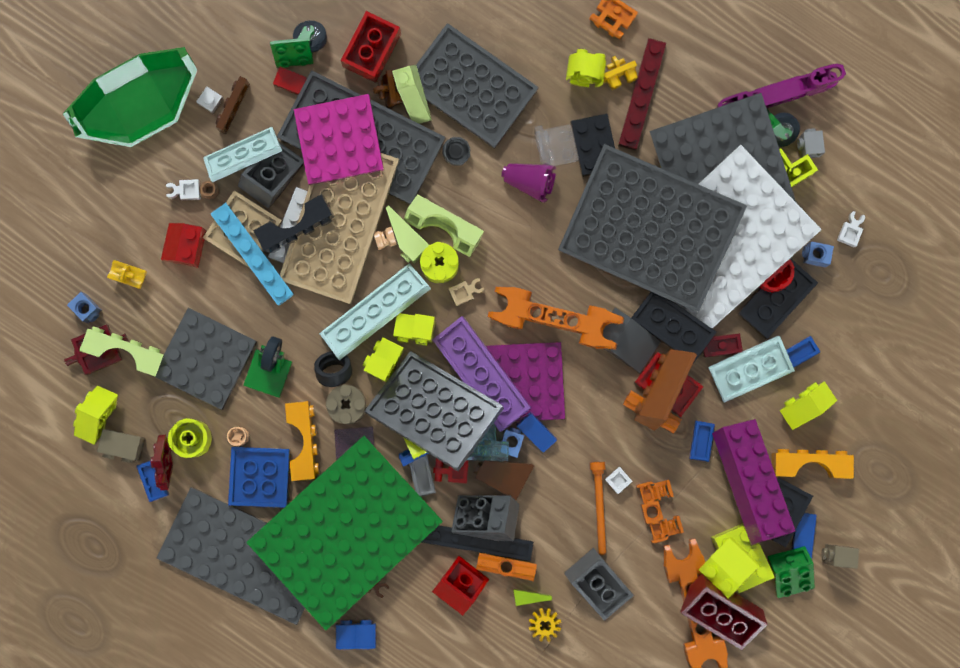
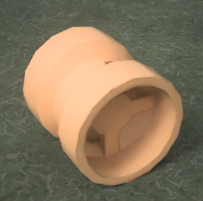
M392 227L386 228L382 232L375 231L374 237L378 250L384 249L388 245H397Z
M233 427L227 433V440L233 446H244L248 443L250 435L243 427Z

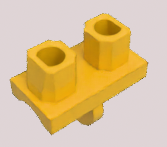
M616 56L611 57L612 63L606 65L608 72L604 75V83H608L611 90L617 89L622 85L619 77L623 75L627 83L637 80L638 76L635 70L637 64L635 60L625 64L624 58L618 60Z
M113 260L107 278L141 289L147 271Z

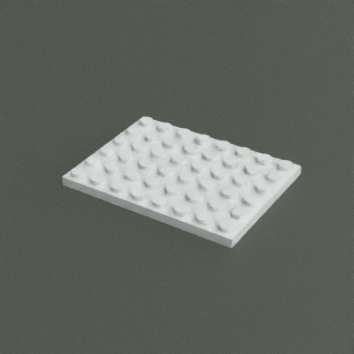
M742 145L737 147L699 185L748 206L699 312L676 303L711 328L717 325L822 230Z

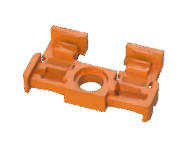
M664 480L657 483L649 481L636 485V488L640 490L643 501L641 509L645 523L649 524L653 537L651 542H662L668 540V536L684 533L680 516H673V519L668 521L667 518L663 519L658 501L664 496H667V498L674 497L670 481ZM652 506L657 509V515L654 518H650L647 515V509Z

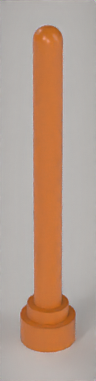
M590 462V470H592L595 480L598 552L603 556L606 554L602 474H604L606 468L605 462Z

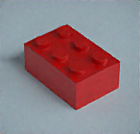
M366 11L340 60L343 68L377 83L401 36L400 27Z

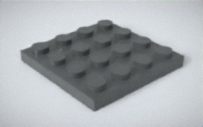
M188 308L163 355L156 378L223 410L257 341Z

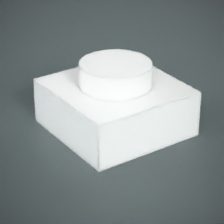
M206 87L196 102L206 110L214 113L224 98Z
M620 467L605 478V481L617 494L632 482Z

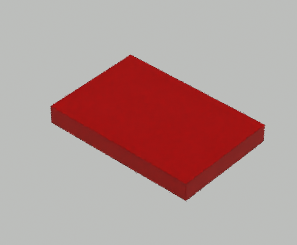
M659 352L654 355L634 382L643 390H645L646 386L650 387L652 382L650 377L655 369L658 370L660 366L657 363L661 356ZM687 375L671 411L677 416L682 417L704 386Z

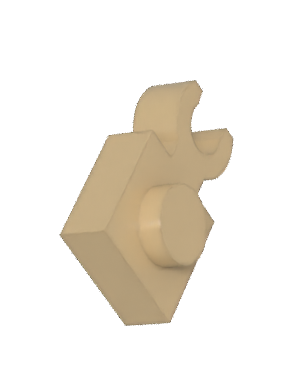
M479 278L474 279L469 286L464 281L449 288L456 307L473 300V293L480 294L484 292V287L481 289L475 288V284L480 282Z

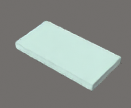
M270 127L205 156L203 159L209 178L214 182L281 152L282 149L273 127Z
M776 336L708 367L724 403L795 371L780 336Z

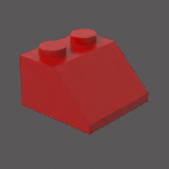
M169 223L161 260L199 268L205 241L203 236L207 231L200 226L185 223Z
M458 556L432 592L463 616L473 605L489 581V578Z

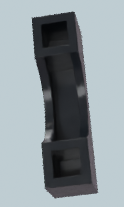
M321 194L304 203L305 211L303 218L293 227L281 228L270 221L253 230L262 249L265 252L274 253L281 249V245L297 241L298 236L314 232L315 227L331 223V219L335 216L325 196Z

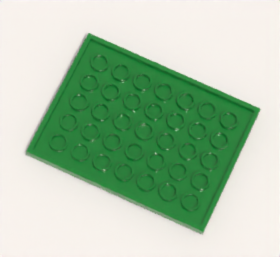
M363 436L246 543L323 629L327 631L443 521L372 443Z

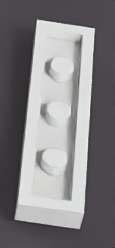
M296 187L280 226L281 228H290L297 225L308 191ZM285 243L281 245L280 250L269 253L268 257L284 263L290 244Z

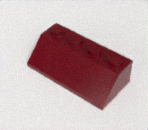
M703 574L690 585L680 613L741 650L768 625L763 609L737 593L727 598Z

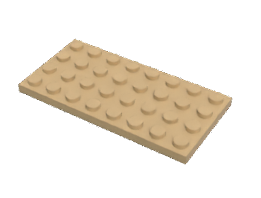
M381 153L384 167L382 171L309 186L304 203L322 194L325 196L335 217L331 219V223L315 227L314 232L298 236V240L289 245L280 272L284 282L348 304L352 303L399 163L398 158ZM303 204V207H302V210H301V213H300V216H299V219H298L297 224H298V223L301 221V219L303 218L304 211H305V206H304V204Z

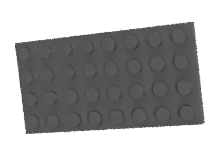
M311 70L277 138L301 150L294 109L360 96V94ZM371 100L380 151L383 154L399 159L388 194L411 204L425 181L446 137Z
M190 487L156 558L295 625L298 624L305 609L246 543L267 522Z

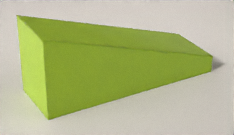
M513 589L516 606L552 600L551 595Z

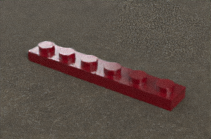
M651 38L647 40L618 146L632 150L637 149L666 47L665 42Z

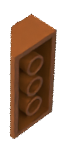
M670 349L666 354L662 353L657 362L660 366L658 370L655 369L650 377V380H652L650 387L646 386L642 394L644 399L642 403H638L634 410V413H636L635 421L654 431L666 422L697 354Z

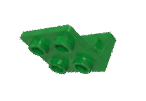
M805 546L767 556L768 563L775 576L777 598L788 597L815 588L814 563Z

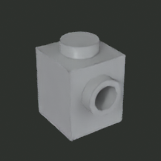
M807 129L799 136L797 147L798 150H801V157L808 154L810 158L821 157L825 153L822 130Z

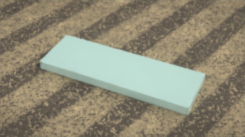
M409 263L319 334L336 357L341 360L431 288Z

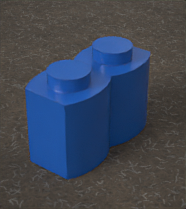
M364 619L360 620V623H352V620H340V624H336V649L376 648V623H372V620Z

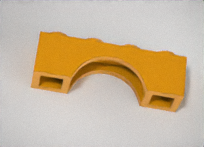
M309 401L285 403L286 423L297 427L302 433L304 440L301 453L294 460L290 461L291 481L316 479L317 475L320 474L319 463L315 461V455H318V446L314 444L313 436H316V425H312V417H315L314 405H311Z
M777 449V453H772L771 464L776 476L795 477L798 470L804 464L814 462L826 470L829 478L854 479V455H847V451H835L834 455L828 454V450H816V454H809V450H797V453H789V449Z

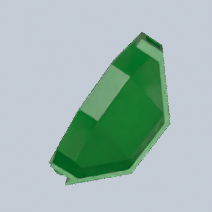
M185 47L138 54L94 78L64 111L63 116L72 127L77 138L133 147L178 122L197 73V68Z

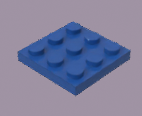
M231 447L228 505L286 507L288 505L290 449Z

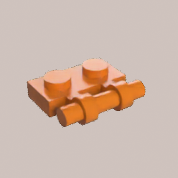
M601 0L596 10L601 12V15L597 16L593 13L589 20L594 22L596 27H601L609 32L608 35L611 37L615 36L621 40L624 33L618 29L620 26L628 29L638 15V12L620 0ZM606 17L615 21V24L612 26L606 22Z

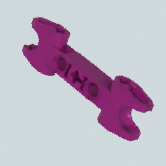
M841 64L820 67L809 74L786 79L751 92L744 91L726 97L718 103L716 108L762 93L766 109L806 95L813 96L830 90L843 79L846 72ZM833 68L838 69L841 73L840 77L837 78V74L830 70Z

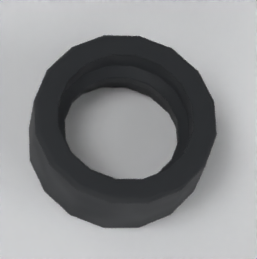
M331 351L322 354L314 363L316 379L323 386H341L350 380L352 376L351 362L347 355L339 360ZM332 365L343 366L336 373L323 372L324 369Z

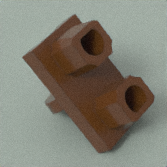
M387 70L386 74L382 76V80L377 81L378 86L373 88V93L379 94L380 100L385 99L386 108L392 109L395 105L403 104L399 92H395V87L397 86L392 70Z

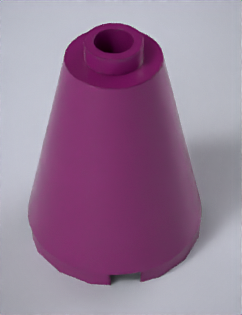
M509 163L507 166H504L501 176L504 177V182L545 203L548 200L545 198L546 195L551 194L556 178V173H553V170H556V167L553 165Z

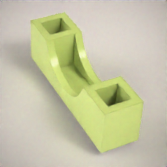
M418 194L408 207L404 217L405 222L418 229L427 226H436L444 229L452 237L453 248L468 257L472 255L484 233L477 226L470 224Z
M94 326L92 330L87 329L79 351L99 357L108 349H124L133 356L136 370L156 377L163 358V354H160V349L149 346V349L141 347L142 343L130 340V343L123 341V336L114 333L111 336L103 334V329Z

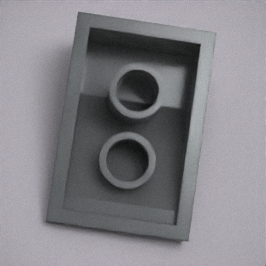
M280 142L282 151L250 165L241 174L238 184L239 188L267 208H270L280 197L304 164V160Z
M614 308L612 313L624 317V323H612L605 326L603 330L604 338L618 345L616 350H604L640 373L661 341L632 318Z
M594 548L564 572L570 583L604 621L634 596Z

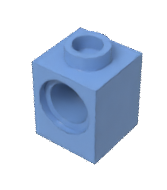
M811 241L803 247V263L821 267L831 265L834 246ZM813 250L819 251V259L813 256Z
M80 292L67 304L85 323L94 322L102 311L83 292ZM88 304L89 311L84 314L82 309Z
M511 427L510 430H505L499 449L500 453L518 457L524 435H521V430ZM510 436L517 439V445L513 448L509 447L506 443L507 438Z

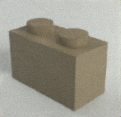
M103 429L97 452L103 453L102 457L114 459L117 456L122 457L121 461L133 463L134 460H140L145 438Z
M825 544L821 554L825 564L858 569V548Z

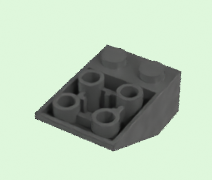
M458 495L451 532L494 541H514L520 504L512 496Z

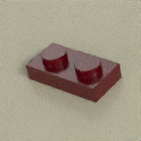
M740 333L713 337L703 351L704 358L743 352Z

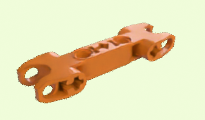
M516 287L495 288L494 292L507 298L508 306L502 312H489L488 318L498 321L507 327L522 330L526 320L581 334L579 341L581 345L595 349L616 350L618 344L604 338L603 330L608 324H623L624 317L596 306H589L587 315L530 302L532 292ZM537 309H541L540 316L534 318V311ZM556 315H558L561 319H564V321L559 319H555L553 321L552 316L556 317ZM578 318L577 325L571 327L569 325L570 320Z
M695 538L689 539V554L683 560L675 558L670 545H663L664 568L669 583L679 581L683 602L687 595V586L692 584L702 574L699 569L705 563L704 556ZM687 617L693 641L683 643L686 660L690 667L702 668L704 661L715 659L719 668H728V653L724 639L719 636L712 637L711 631L704 628L703 632L697 633L696 626L698 623Z

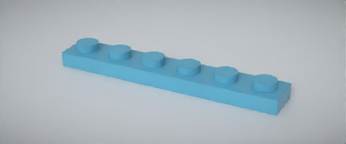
M225 203L212 212L211 215L276 304L280 306L294 295L228 204Z

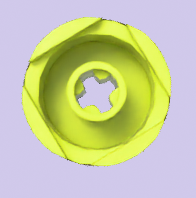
M578 49L576 53L569 56L566 80L570 79L569 83L580 87H590V84H595V87L602 86L606 68V55L601 53L591 54L585 49Z
M436 242L426 247L420 258V266L424 276L433 283L451 281L456 276L459 268L456 251L450 245ZM443 260V266H436V261Z
M195 419L179 420L170 429L168 434L170 448L177 455L184 458H196L203 455L209 450L212 441L211 431L207 424ZM190 435L193 436L191 442L187 441V437H190Z

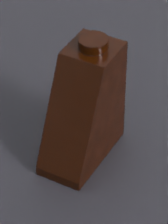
M484 461L483 464L478 463L473 473L477 474L476 479L517 500L534 465Z

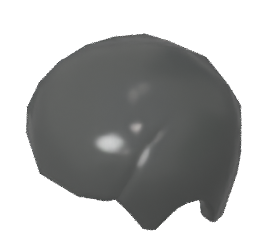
M452 137L444 143L442 155L450 165H463L470 158V146L463 138Z

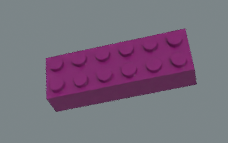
M756 419L725 426L713 432L712 435L750 544H758L795 532Z

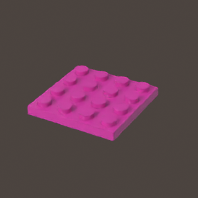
M369 94L294 109L308 185L384 170Z

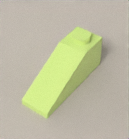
M411 65L392 71L397 90L411 120L418 124L431 121L432 118L417 66Z
M388 205L386 210L400 251L402 252L401 257L409 263L411 261L415 264L429 244Z

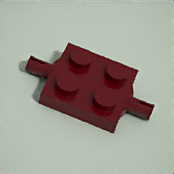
M106 324L99 327L104 330L103 334L111 336L112 333L109 325ZM126 333L120 335L123 336V341H129ZM85 334L71 339L75 355L64 359L67 366L78 362L82 366L85 375L122 361L119 348L108 349L99 357L79 351Z
M158 435L157 443L153 445L154 456L151 457V467L155 468V485L163 491L169 490L174 463L168 438L166 435Z

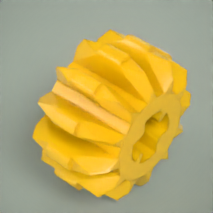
M540 608L541 615L538 616L536 612H533L532 614L536 620L530 618L529 622L535 625L528 628L529 631L536 630L532 634L534 638L540 634L539 641L542 642L544 636H546L547 641L550 642L549 635L552 634L554 638H557L554 630L561 631V627L556 626L561 623V619H555L558 615L556 612L550 616V608H547L546 614ZM541 621H549V628L546 629L544 627L541 629Z

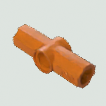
M631 390L623 405L634 411L638 403H642L644 397ZM670 413L666 422L660 427L674 434L682 419Z
M479 552L476 570L534 581L537 564ZM505 561L512 564V568L508 572H504L501 569V564Z

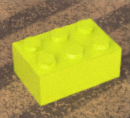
M743 523L711 537L716 551L732 537L760 564V567L736 591L737 593L775 578L760 543L750 544Z

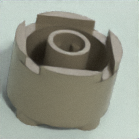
M341 385L333 389L328 395L326 408L330 417L336 422L353 424L360 421L365 415L367 402L364 394L356 387ZM344 401H351L349 404L351 406L350 409H343Z

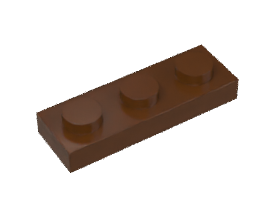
M240 76L238 81L236 80L233 83V92L230 98L227 97L224 102L222 115L219 114L216 119V128L221 133L227 134L250 86L246 78Z

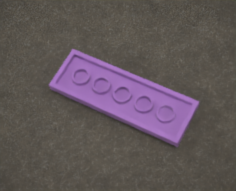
M463 316L433 339L434 343L465 384L503 405L504 410L494 422L500 432L532 408Z

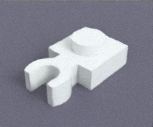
M198 179L179 180V186L173 183L166 184L167 188H174L172 194H166L170 199L180 195V200H200V181Z
M855 211L849 215L850 223H843L837 241L854 248L857 246L863 231L858 226L865 220V215L860 216V219L856 220L854 218Z

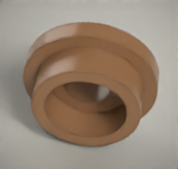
M205 181L201 184L200 194L203 198L211 200L217 197L219 187L215 182ZM213 188L212 193L208 194L207 189Z

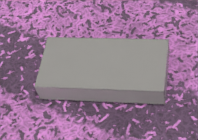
M427 455L409 463L415 491L421 497L436 493Z

